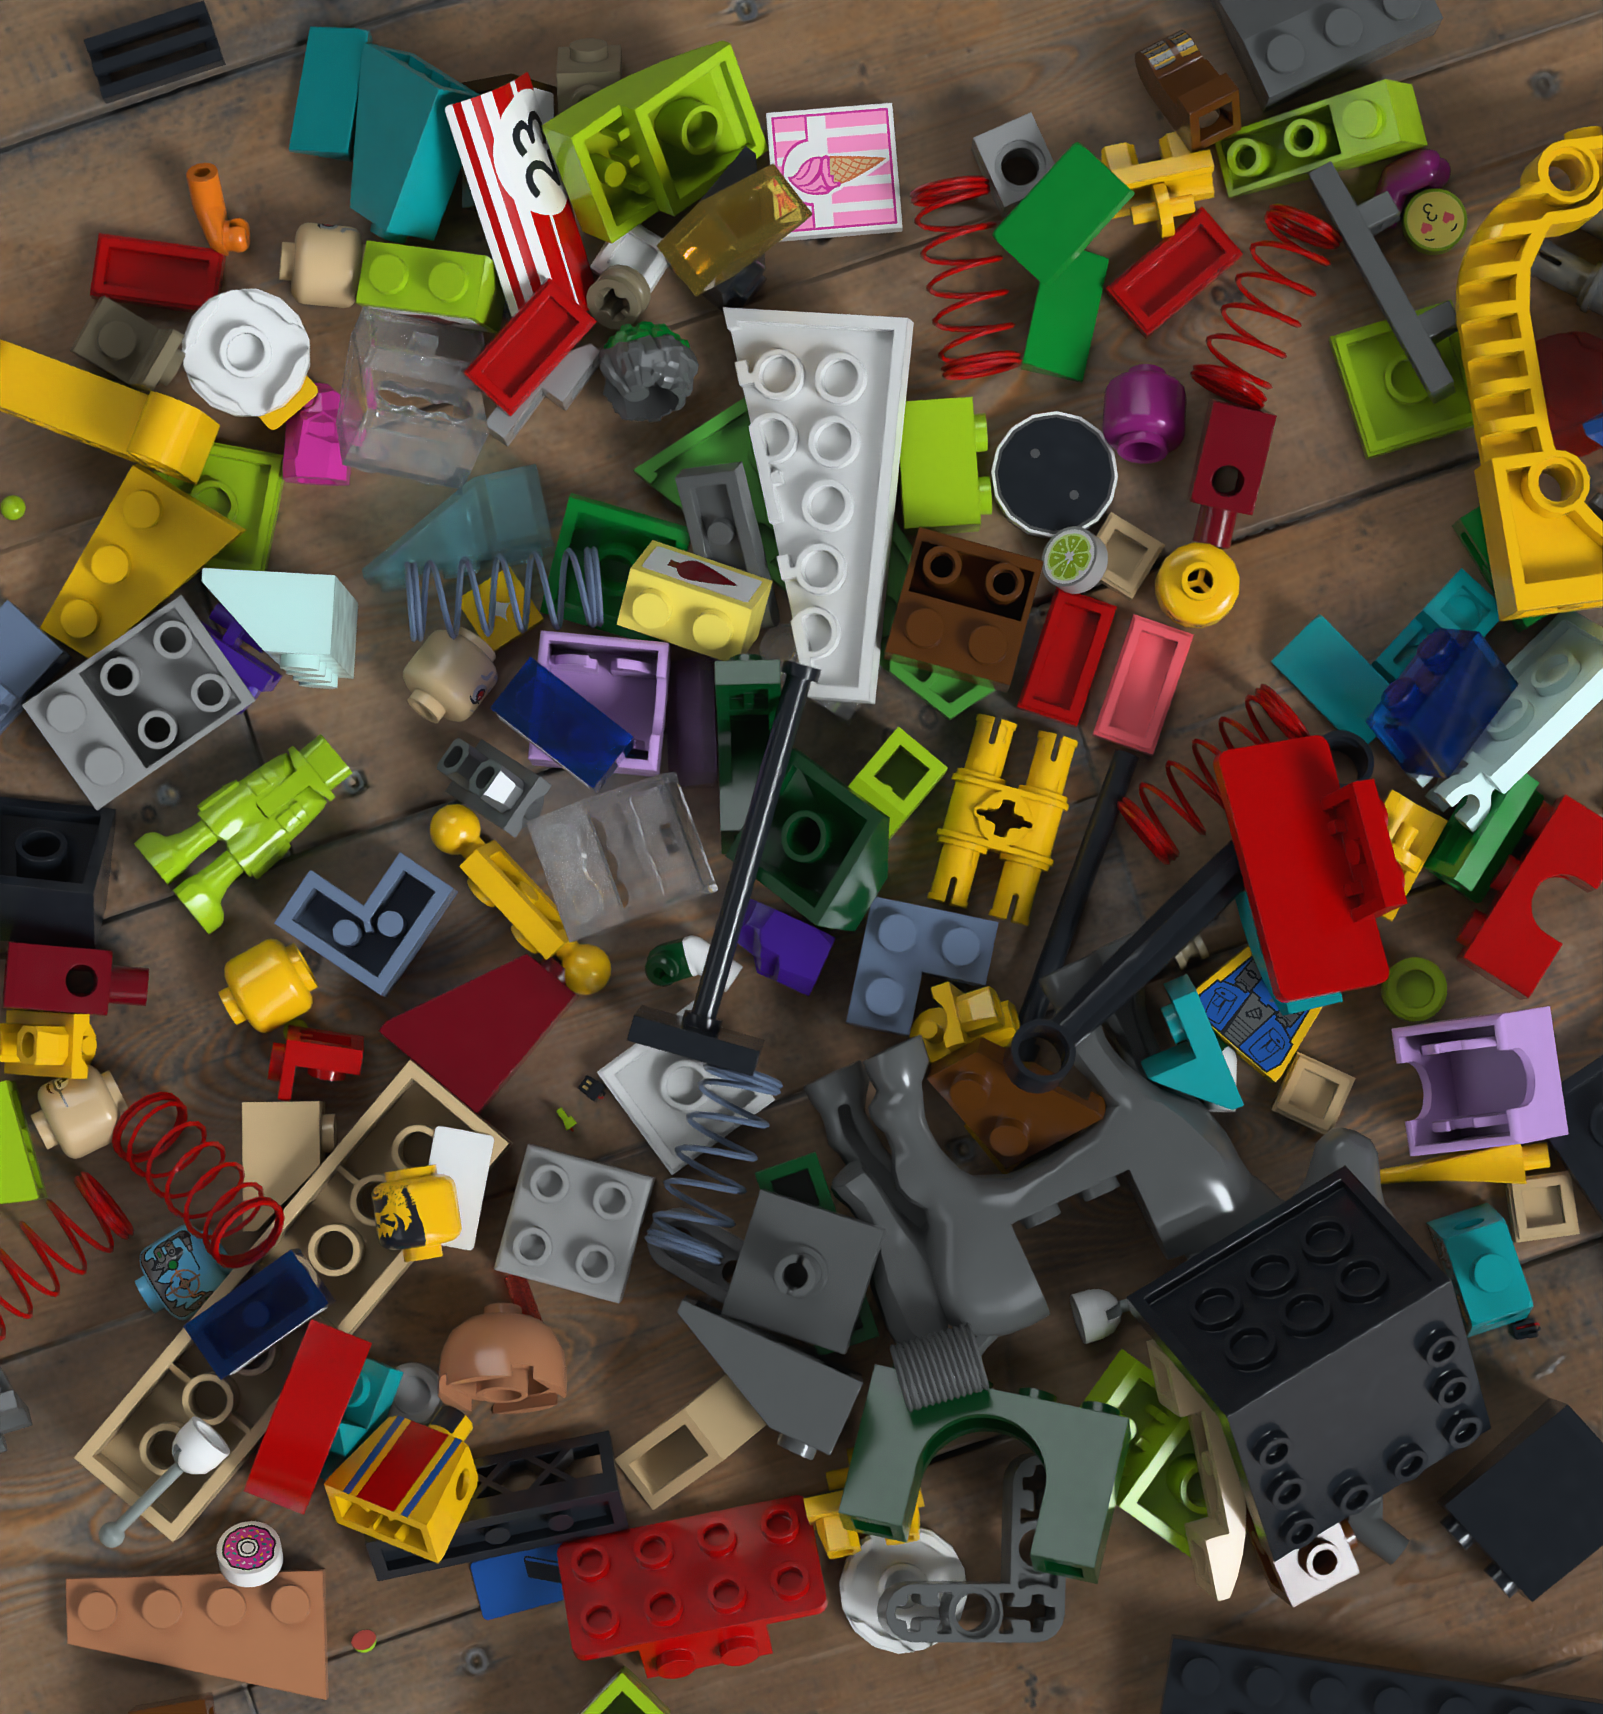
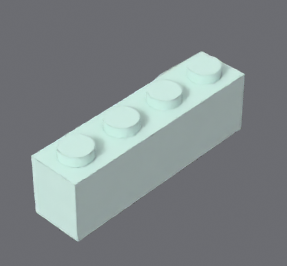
M202 568L201 581L262 650L277 662L280 668L286 671L287 675H293V680L299 681V686L335 689L338 687V678L354 679L358 602L335 575Z

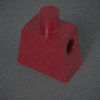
M1209 399L1187 496L1190 502L1200 504L1193 541L1210 543L1217 547L1230 549L1237 514L1242 513L1253 516L1277 415L1263 410ZM1226 465L1236 467L1238 469L1235 489L1229 492H1220L1214 489L1217 469Z
M9 942L6 950L2 1009L107 1016L109 1003L146 1006L149 968L112 965L113 951ZM69 970L88 971L91 973L93 988L90 993L70 992L67 989L66 975Z

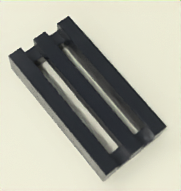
M204 0L84 39L95 76L100 86L102 98L106 104L226 65ZM195 22L199 23L200 28L106 59L104 58V52ZM204 42L206 44L207 52L112 82L110 73Z

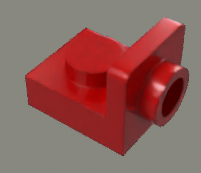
M288 1025L286 1043L273 1042L267 1080L279 1082L277 1100L290 1102L296 1066L308 1068V1075L328 1081L345 1080L346 1074L360 1076L364 1052V1036Z

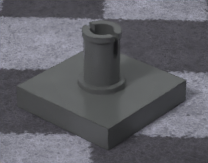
M761 1189L721 1314L841 1354H846L886 1228L773 1191Z

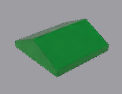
M571 493L548 577L556 617L558 611L560 568L564 551L567 548H571L574 551L586 590L584 549L586 547L591 549L594 546L598 550L603 601V625L601 628L597 625L595 629L629 639L664 642L663 640L619 626L617 621L630 568L652 540L689 552L691 540L687 526ZM569 556L563 619L588 626L577 579ZM544 595L540 612L549 615Z

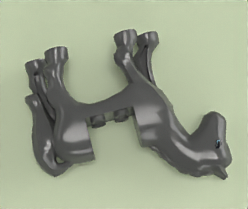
M1136 931L1094 950L1092 954L1038 979L1044 995L1055 1007L1054 1016ZM1144 987L1076 1046V1057L1073 1065L1088 1079L1099 1095L1103 1097L1107 1105L1103 1119L1070 1135L1047 1154L1010 1174L972 1176L959 1169L937 1144L925 1117L921 1082L931 1061L921 1034L865 1059L862 1063L860 1060L853 1062L803 1086L811 1104L822 1116L828 1145L839 1154L846 1164L832 1180L831 1191L835 1198L848 1207L856 1219L886 1228L870 1279V1286L886 1328L895 1345L897 1342L902 1344L903 1340L908 1342L910 1338L914 1340L916 1336L921 1338L922 1335L927 1337L928 1333L933 1335L935 1331L939 1333L941 1329L946 1331L948 1324L952 1327H959L960 1324L965 1326L968 1322L972 1325L980 1355L982 1356L985 1350L999 1336L1012 1334L1034 1325L1049 1316L1050 1311L1011 1224L1020 1220L1021 1225L1029 1229L1061 1214L1057 1203L1078 1193L1079 1197L1083 1198L1086 1202L1108 1193L1120 1186L1116 1177L1120 1173H1123L1157 1245L1167 1260L1183 1255L1190 1259L1285 1202L1265 1183L1247 1170L1228 1134L1202 1102L1192 1095L1161 1085L1147 1077L1140 1062L1162 1051L1155 1037L1147 1012ZM1102 1027L1108 1032L1111 1040L1113 1041L1117 1049L1118 1054L1113 1050V1048L1105 1038ZM869 1081H871L876 1089L875 1096L868 1106L869 1115L875 1125L886 1135L892 1155L882 1145L865 1112ZM1343 1127L1330 1129L1315 1144L1304 1182L1293 1196L1346 1165L1396 1220L1394 1214L1384 1202L1378 1152L1371 1139L1355 1130Z

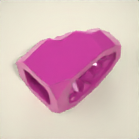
M314 383L318 389L317 395L286 421L283 479L288 483L303 485L348 486L350 485L354 424L352 413L346 398L329 384Z

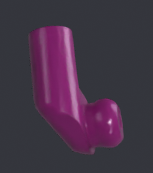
M1418 149L1388 164L1383 169L1374 197L1388 191L1401 215L1408 194L1421 188H1426L1427 190L1441 189L1447 184L1451 175L1450 165L1446 159L1440 157L1437 151ZM1398 222L1388 228L1395 229Z

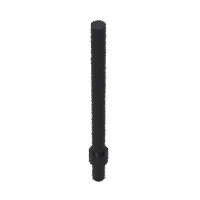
M1115 749L1018 1014L1021 1026L1031 1020L1045 1018L1050 1001L1044 995L1038 979L1064 966L1120 812L1117 808V802L1122 801V798L1126 796L1139 757L1131 753ZM1036 1037L1027 1038L1020 1043L1018 1052L1021 1061L1035 1063L1040 1050V1046L1035 1044Z

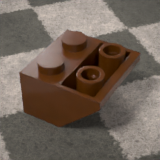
M919 527L885 649L884 659L1007 693L1044 561Z

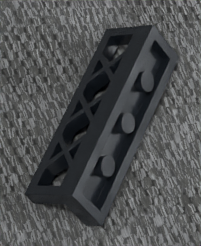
M607 1430L474 1458L473 1461L478 1474L477 1488L439 1564L364 1534V1539L377 1581H383L629 1529L626 1507L618 1481L610 1432ZM600 1455L603 1473L581 1478H574L565 1473V1470L574 1460ZM529 1470L539 1476L528 1489L512 1492L501 1486L515 1472Z

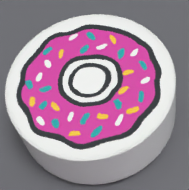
M247 1521L236 1524L223 1533L217 1544V1557L222 1575L230 1583L240 1587H256L269 1582L279 1573L283 1564L280 1538L272 1527L262 1522Z

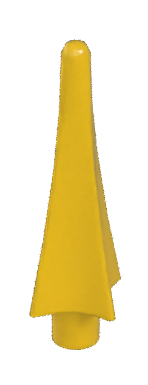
M1547 1142L1457 1151L1407 1165L1380 1169L1381 1184L1419 1181L1527 1184L1526 1170L1550 1167Z

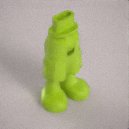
M321 734L300 751L291 746L287 749L289 755L287 753L281 754L242 780L237 781L235 779L222 785L220 789L196 806L199 810L197 815L201 820L191 827L169 836H164L157 832L145 833L134 843L136 848L168 886L179 878L200 854L217 841L226 843L225 852L207 867L187 878L172 890L209 935L217 930L224 921L221 900L227 888L243 872L249 877L254 876L258 879L278 860L282 859L291 847L289 843L323 810L327 804L326 799L331 802L335 798L331 790L352 774L350 768Z

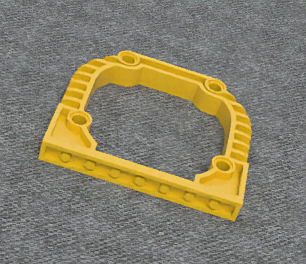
M1599 126L1583 127L1566 132L1564 140L1552 143L1525 167L1520 178V188L1502 200L1487 215L1474 233L1463 256L1455 290L1456 328L1459 334L1462 364L1465 369L1468 399L1471 405L1475 440L1481 466L1474 470L1499 621L1603 607V521L1584 502L1590 490V476L1586 466L1577 456L1567 451L1555 449L1549 426L1530 316L1531 267L1544 238L1561 236L1578 230L1603 209L1602 127ZM1549 166L1557 167L1568 175L1570 191H1562L1553 185L1548 175ZM1540 474H1548L1558 482L1561 489L1559 502L1551 501L1541 493L1539 488Z

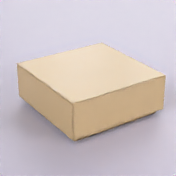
M1111 512L1097 534V537L1105 544L1108 552L1107 568L1099 582L1131 601L1165 544Z
M1295 1052L1270 1111L1325 1135L1330 1129L1334 1128L1356 1078L1302 1053Z
M1567 1170L1526 1176L1527 1184L1505 1183L1513 1242L1580 1234L1572 1178Z

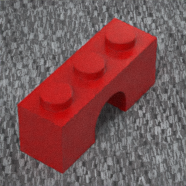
M1566 794L1556 798L1553 805L1544 800L1540 803L1523 830V833L1531 837V840L1519 859L1510 854L1506 857L1489 884V887L1497 891L1494 899L1485 913L1477 908L1472 911L1455 941L1463 945L1456 958L1457 961L1519 1000L1528 999L1563 945L1541 930L1534 920L1532 898L1538 886L1548 878H1561L1588 893L1597 890L1603 881V817Z

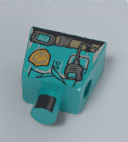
M1488 1202L1426 1222L1442 1271L1452 1281L1467 1338L1528 1317L1534 1305L1504 1217Z

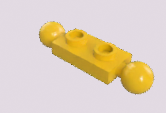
M450 804L439 809L430 822V837L434 845L442 852L450 855L461 854L466 859L459 867L469 877L467 884L473 894L487 906H496L513 924L511 926L512 934L525 949L534 954L540 953L546 960L555 955L561 961V966L565 968L566 985L571 991L582 995H590L603 989L611 976V963L607 954L595 945L579 944L575 940L581 931L495 839L486 844L480 838V822L470 808L460 804Z

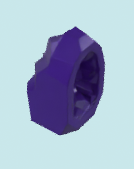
M750 899L737 944L754 957L758 974L809 997L836 938L774 908Z

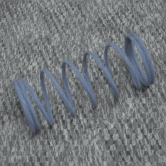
M594 546L591 549L588 547L584 549L586 590L574 551L571 548H567L564 551L560 568L557 617L542 559L538 552L532 551L528 557L526 568L523 620L520 616L507 561L501 553H498L495 556L492 567L488 625L476 576L469 558L463 556L458 566L453 627L435 562L432 559H428L425 563L420 602L417 562L414 560L411 563L406 561L404 567L410 639L412 642L416 640L421 642L424 638L430 567L447 633L453 640L458 636L465 565L470 578L480 624L484 634L489 637L493 633L495 622L499 562L504 572L519 632L524 634L529 624L534 558L539 570L553 628L559 631L563 624L566 572L569 556L577 579L587 624L591 628H595L597 625L601 628L603 625V601L598 550Z
M707 1063L703 1065L705 1071L722 1079L706 1078L697 1082L699 1090L715 1102L748 1119L702 1111L691 1112L686 1115V1119L693 1128L737 1152L684 1144L675 1147V1153L690 1166L728 1186L687 1178H669L664 1180L663 1184L674 1196L717 1219L673 1211H658L652 1214L654 1222L672 1234L648 1229L646 1230L648 1235L644 1236L648 1243L704 1263L720 1266L722 1265L721 1260L725 1258L723 1253L677 1230L659 1217L684 1219L726 1228L736 1226L735 1221L681 1193L670 1184L697 1186L739 1195L747 1193V1190L735 1181L692 1160L681 1151L710 1153L751 1162L759 1158L755 1153L708 1130L692 1118L716 1119L765 1129L770 1126L766 1120L717 1096L708 1090L704 1084L729 1086L774 1096L781 1094L780 1089L783 1088L781 1081L756 1070L754 1075L750 1076Z

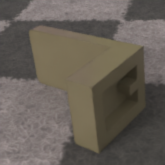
M105 296L100 297L70 349V352L129 387L144 391H153L156 385L160 383L167 386L176 375L186 355L185 352L178 349L184 338L183 334L175 329H159Z

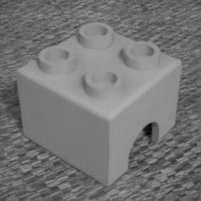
M528 1144L494 1270L619 1304L623 1300L637 1240L656 1177L542 1146Z

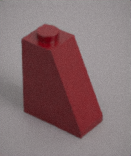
M525 954L387 1020L378 1031L474 1112L481 1114L579 996L567 987L565 968L552 957L546 960L543 957L538 963L530 955Z

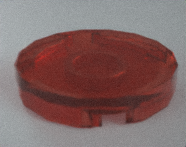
M1568 331L1567 333H1557L1537 340L1535 345L1549 426L1555 449L1567 451L1578 458L1603 450V446L1586 435L1582 425L1603 412V404L1601 402L1603 400V339L1587 332Z

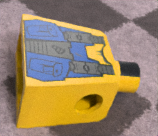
M1249 944L1195 988L1212 1029L1241 1059L1269 1083H1275L1282 1076L1322 1007L1282 1016L1261 977Z

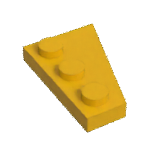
M132 465L40 629L89 659L144 621L162 602L184 583L192 579L211 559L226 546L233 543L246 529L142 465Z

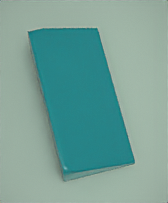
M310 27L289 152L352 162L355 144L361 53L365 43L372 44L373 42L370 30Z
M1318 614L1270 662L1337 730L1355 733L1369 744L1381 732L1376 725V720L1397 694V691L1321 614Z

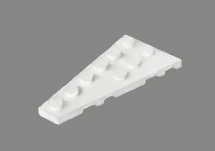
M723 307L727 329L731 331L737 362H735L738 381L744 390L751 424L748 427L768 520L773 525L779 556L776 557L781 580L785 581L793 619L790 622L799 663L821 669L819 681L811 682L807 697L818 700L875 704L914 322L909 318Z

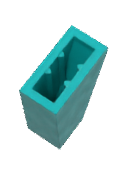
M365 43L360 63L350 208L371 221L370 231L386 240L404 244L407 237L411 236L434 241L462 167L445 108L448 105L479 96V94L414 53Z

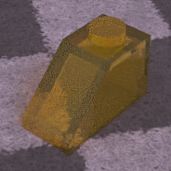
M773 163L700 201L656 246L672 265L677 276L685 282L697 297L735 276L798 228L813 214Z

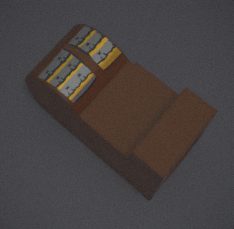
M1179 30L1135 53L1136 68L1145 89L1191 153L1198 152L1241 130L1239 88L1227 73L1219 75L1211 63L1202 57L1196 43L1186 31ZM1214 110L1217 111L1219 114L1217 121L1208 127L1200 128L1199 118Z

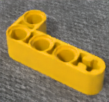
M0 340V412L181 481L197 485L220 429V424L203 411L170 396L150 391L148 395L13 343Z

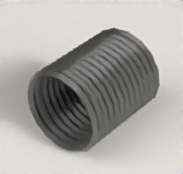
M968 1322L965 1326L960 1324L959 1327L953 1326L952 1329L947 1328L946 1331L941 1329L939 1333L935 1331L933 1335L928 1333L927 1337L922 1335L921 1338L916 1336L914 1340L910 1338L908 1342L903 1340L902 1344L897 1342L896 1346L891 1343L889 1347L906 1408L909 1412H912L913 1409L921 1410L922 1406L927 1408L929 1404L934 1406L935 1402L937 1404H940L941 1401L946 1403L947 1399L952 1401L954 1397L959 1399L960 1395L965 1397L966 1394L971 1395L973 1392L978 1393L979 1391L981 1393L983 1389L987 1391L989 1388L972 1325Z

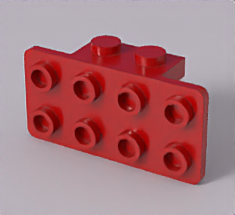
M1320 735L1229 749L1216 755L1213 760V768L1275 998L1282 1003H1289L1376 986L1385 982L1389 977V967L1376 918L1408 904L1404 891V872L1401 865L1396 861L1387 828V809L1379 798L1374 778L1351 782L1340 788L1329 744Z
M794 1495L562 1543L557 1550L571 1646L575 1657L582 1661H588L639 1650L647 1679L658 1676L665 1679H678L688 1676L698 1668L718 1664L742 1666L755 1661L759 1656L773 1654L768 1624L822 1613L828 1604L814 1527L809 1524L803 1500L805 1497Z

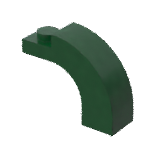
M739 654L731 657L728 661H715L722 854H727L745 823L781 697L780 659L767 660L764 656L758 654Z

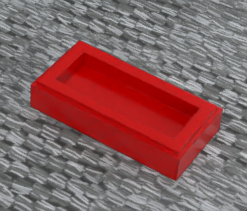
M1200 207L1175 229L1174 236L1165 237L1107 286L1105 292L1147 339L1241 259L1243 253L1203 207Z
M99 233L90 296L92 299L98 300L101 296H105L119 303L196 313L208 299L221 294L226 256L211 248Z
M547 278L466 367L462 374L504 413L511 417L597 321L552 279Z
M1056 587L1016 709L1077 728L1117 606L1082 594H1070Z

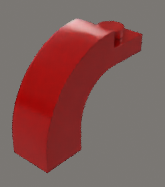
M313 1319L310 1320L256 1455L244 1492L297 1513L305 1514L372 1345L371 1342Z

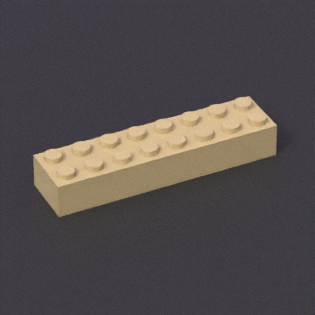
M414 1060L408 1061L284 1208L285 1220L283 1230L276 1244L265 1256L253 1264L233 1269L74 1457L121 1499L132 1506L175 1463L172 1455V1443L178 1431L193 1416L208 1423L226 1442L230 1454L216 1468L206 1474L183 1472L141 1514L172 1542L185 1534L262 1442L310 1321L235 1374H229L327 1306V1309L312 1319L352 1335L414 1262H404L403 1250H389L379 1244L372 1204V1191L379 1184L386 1182L384 1172L427 1166L429 1164L434 1132L438 1126L491 1135L494 1138L488 1173L513 1144L506 1136L481 1115L474 1112ZM275 1220L251 1249L257 1247L269 1236L274 1227Z

